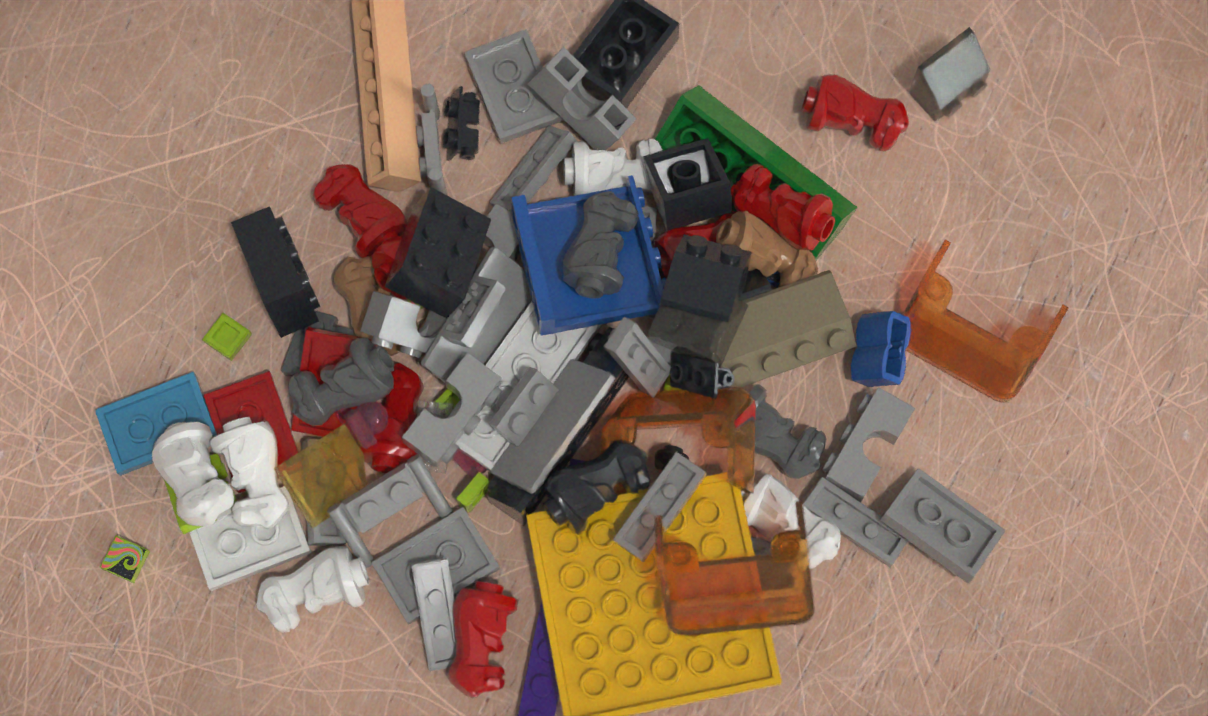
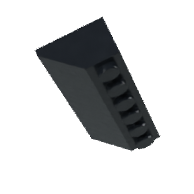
M608 327L603 335L598 333L593 338L587 349L590 351V354L582 363L611 373L615 380L609 387L607 394L599 401L589 415L586 424L574 436L566 452L552 467L544 483L534 493L525 491L496 476L488 485L487 490L490 492L488 495L489 502L523 526L527 523L526 515L534 513L547 495L544 486L548 478L560 469L566 468L571 458L576 454L629 379L627 373L604 347L614 328Z

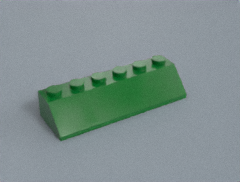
M700 85L681 95L655 138L660 143L662 151L708 138L728 177L730 187L737 181H740L743 173L751 165L760 164L767 168L773 176L769 185L772 191L777 186L786 183L795 192H806L811 197L817 194H824L830 197L833 203L831 216L835 217V224L829 237L824 242H819L813 250H809L816 261L839 235L858 208ZM732 202V211H737Z

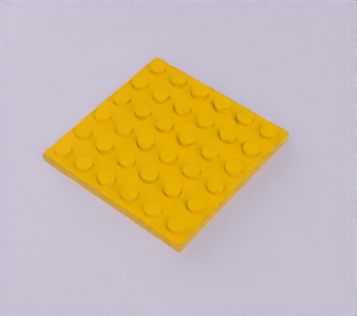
M736 470L706 476L644 563L615 543L613 539L649 489L640 490L636 494L626 493L617 495L615 502L605 503L603 509L587 518L586 530L579 535L573 533L566 523L558 527L547 511L526 515L564 716H633L782 685ZM662 559H663V562H664L666 610H667V619H668L669 627H668V625H667L666 614H665V599H664Z

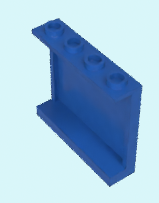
M633 175L628 176L626 187L527 204L525 195L511 197V217L540 336L622 321L624 317L632 319L663 313L664 305H660L667 279H661L658 268H661L660 252L657 247L652 248L650 240L653 237L652 223L649 217L644 218L642 208L645 207L644 193L641 187L636 188ZM612 191L616 197L627 200L636 207L639 213L636 226L629 232L614 231L619 233L624 239V246L618 253L617 269L624 277L620 291L611 295H603L601 298H587L579 295L575 288L569 286L563 280V259L582 229L584 223L583 206L586 200L595 194Z

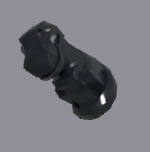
M623 439L614 440L602 455L595 459L560 469L548 478L544 486L549 498L543 503L545 510L558 527L566 523L573 533L579 535L586 530L587 518L603 509L605 503H613L617 500V494L613 489V486L621 482L624 489L632 494L639 493L640 489L645 490L649 486L650 476L646 466L648 455L643 449Z

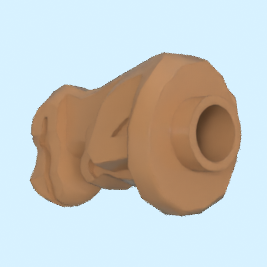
M748 211L734 213L730 219L722 223L716 236L717 243L736 245L743 250L752 252L748 271L758 269L766 277L774 274L776 271L780 272L779 285L781 287L816 275L818 272L816 260L809 250L794 248L768 225Z
M372 256L362 259L348 257L339 266L334 276L336 290L348 301L354 336L373 339V336L360 331L373 291L388 296L392 295L391 292H387L381 287L378 290L374 288V286L379 284L374 277ZM393 343L392 349L383 348L390 356L400 353L402 345Z

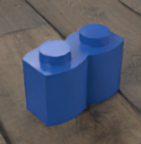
M895 311L861 315L856 329L857 348L851 362L852 381L867 387L901 384L906 370L905 350L911 335L909 317Z

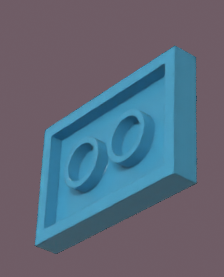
M194 371L95 410L116 472L120 476L152 464L154 443L169 426L175 423L200 422L210 427L213 438L217 436L202 389Z

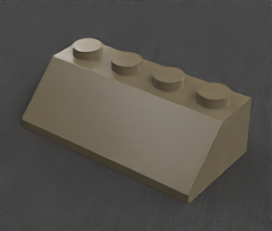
M830 270L739 301L729 323L699 316L711 361L719 363V368L725 367L730 369L734 375V383L724 389L726 393L856 347L849 313Z

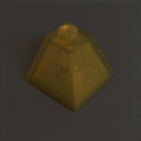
M345 424L326 434L274 468L311 528L316 527L330 517L327 510L332 505L341 503L367 486L364 454Z

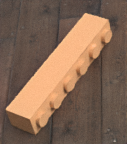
M352 0L368 186L401 192L421 182L404 0Z

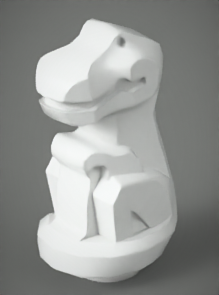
M655 139L641 140L636 146V159L629 160L623 147L613 152L590 150L584 141H574L572 158H564V185H573V193L576 196L626 187L628 176L633 175L636 188L641 187L644 192L652 193L643 156L661 152V145Z
M250 417L233 420L223 425L224 433L215 436L210 441L212 452L224 455L227 466L233 474L231 481L233 489H246L249 495L248 498L236 501L232 505L231 513L234 515L232 518L239 526L272 528L283 518L289 507L288 499L279 488L277 480L278 450L275 433L268 422L252 423Z
M179 422L169 426L154 443L152 460L160 475L171 486L177 496L178 516L189 525L210 526L215 523L216 517L233 505L234 495L230 485L223 480L216 479L218 473L215 467L211 465L208 452L210 441L213 438L209 426L200 422Z
M770 474L764 475L757 484L752 480L748 481L741 491L748 526L753 525L767 538H776L777 542L781 545H785L790 538L795 539L799 545L794 551V556L797 561L800 559L802 565L808 569L809 563L810 569H812L822 561L832 560L837 555L840 548L841 535L839 528L834 523L817 517L810 512L785 484ZM807 545H808L809 562H808V555H807V548H806Z
M347 546L326 549L292 574L266 578L261 583L258 592L257 609L267 615L277 631L282 633L290 632V629L294 630L300 622L296 608L299 604H305L306 609L310 613L319 612L324 605H333L345 601L353 608L363 605L365 602L363 586L370 583L367 569L362 558L354 559Z

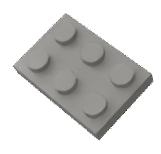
M527 29L464 52L500 144L563 121V118L528 85L543 67Z
M919 468L880 520L968 584L975 577L1006 531Z
M463 507L371 562L408 624L420 618L411 564L447 558L454 597L457 596L462 588L468 589L475 585L476 581H481L500 569V566Z

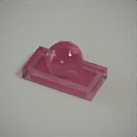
M377 401L360 404L356 410L344 408L337 412L336 415L352 442L366 449L377 443L374 435L381 433L388 423L387 410Z

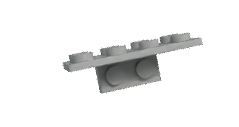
M491 247L472 277L465 300L449 315L423 358L421 365L444 383H446L447 378L467 352L486 365L532 300L525 270L501 250Z
M572 359L552 384L540 371L529 367L489 423L491 427L510 443L492 468L491 473L525 491L534 493L544 483L557 460L566 452L568 445L579 429L586 424L589 415L599 401L607 394L615 377L607 371Z

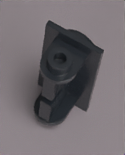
M462 86L446 99L444 115L448 117V128L444 133L443 147L447 148L448 161L457 153L461 154V158L465 160L474 159L475 154L478 153L479 129L467 128V124H479L480 100L477 99L476 93L466 92L463 94Z
M678 352L671 353V387L716 399L718 389H726L734 383V375L731 370L725 367L719 368V363Z

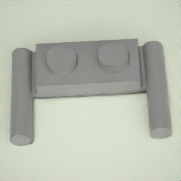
M425 84L421 88V94L426 113H422V125L416 126L418 145L425 147V157L419 158L421 177H427L430 187L448 196L442 173L437 120L440 118V111L433 85Z
M414 455L406 463L375 480L341 503L332 505L327 512L356 558L361 557L365 567L368 568L372 565L371 562L375 560L358 532L361 531L363 534L423 497V492L426 493L441 519L452 514L453 510L421 457Z

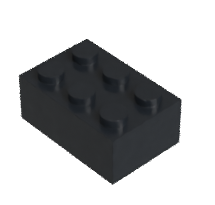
M614 0L573 54L588 70L581 80L585 91L600 101L607 100L613 95L627 109L678 41L680 23L645 0Z
M430 187L413 207L385 287L447 319L466 298L491 219Z
M269 206L231 222L263 304L280 337L282 338L319 322L314 309L321 306L311 287L308 275L299 258L298 251L283 217L275 218Z

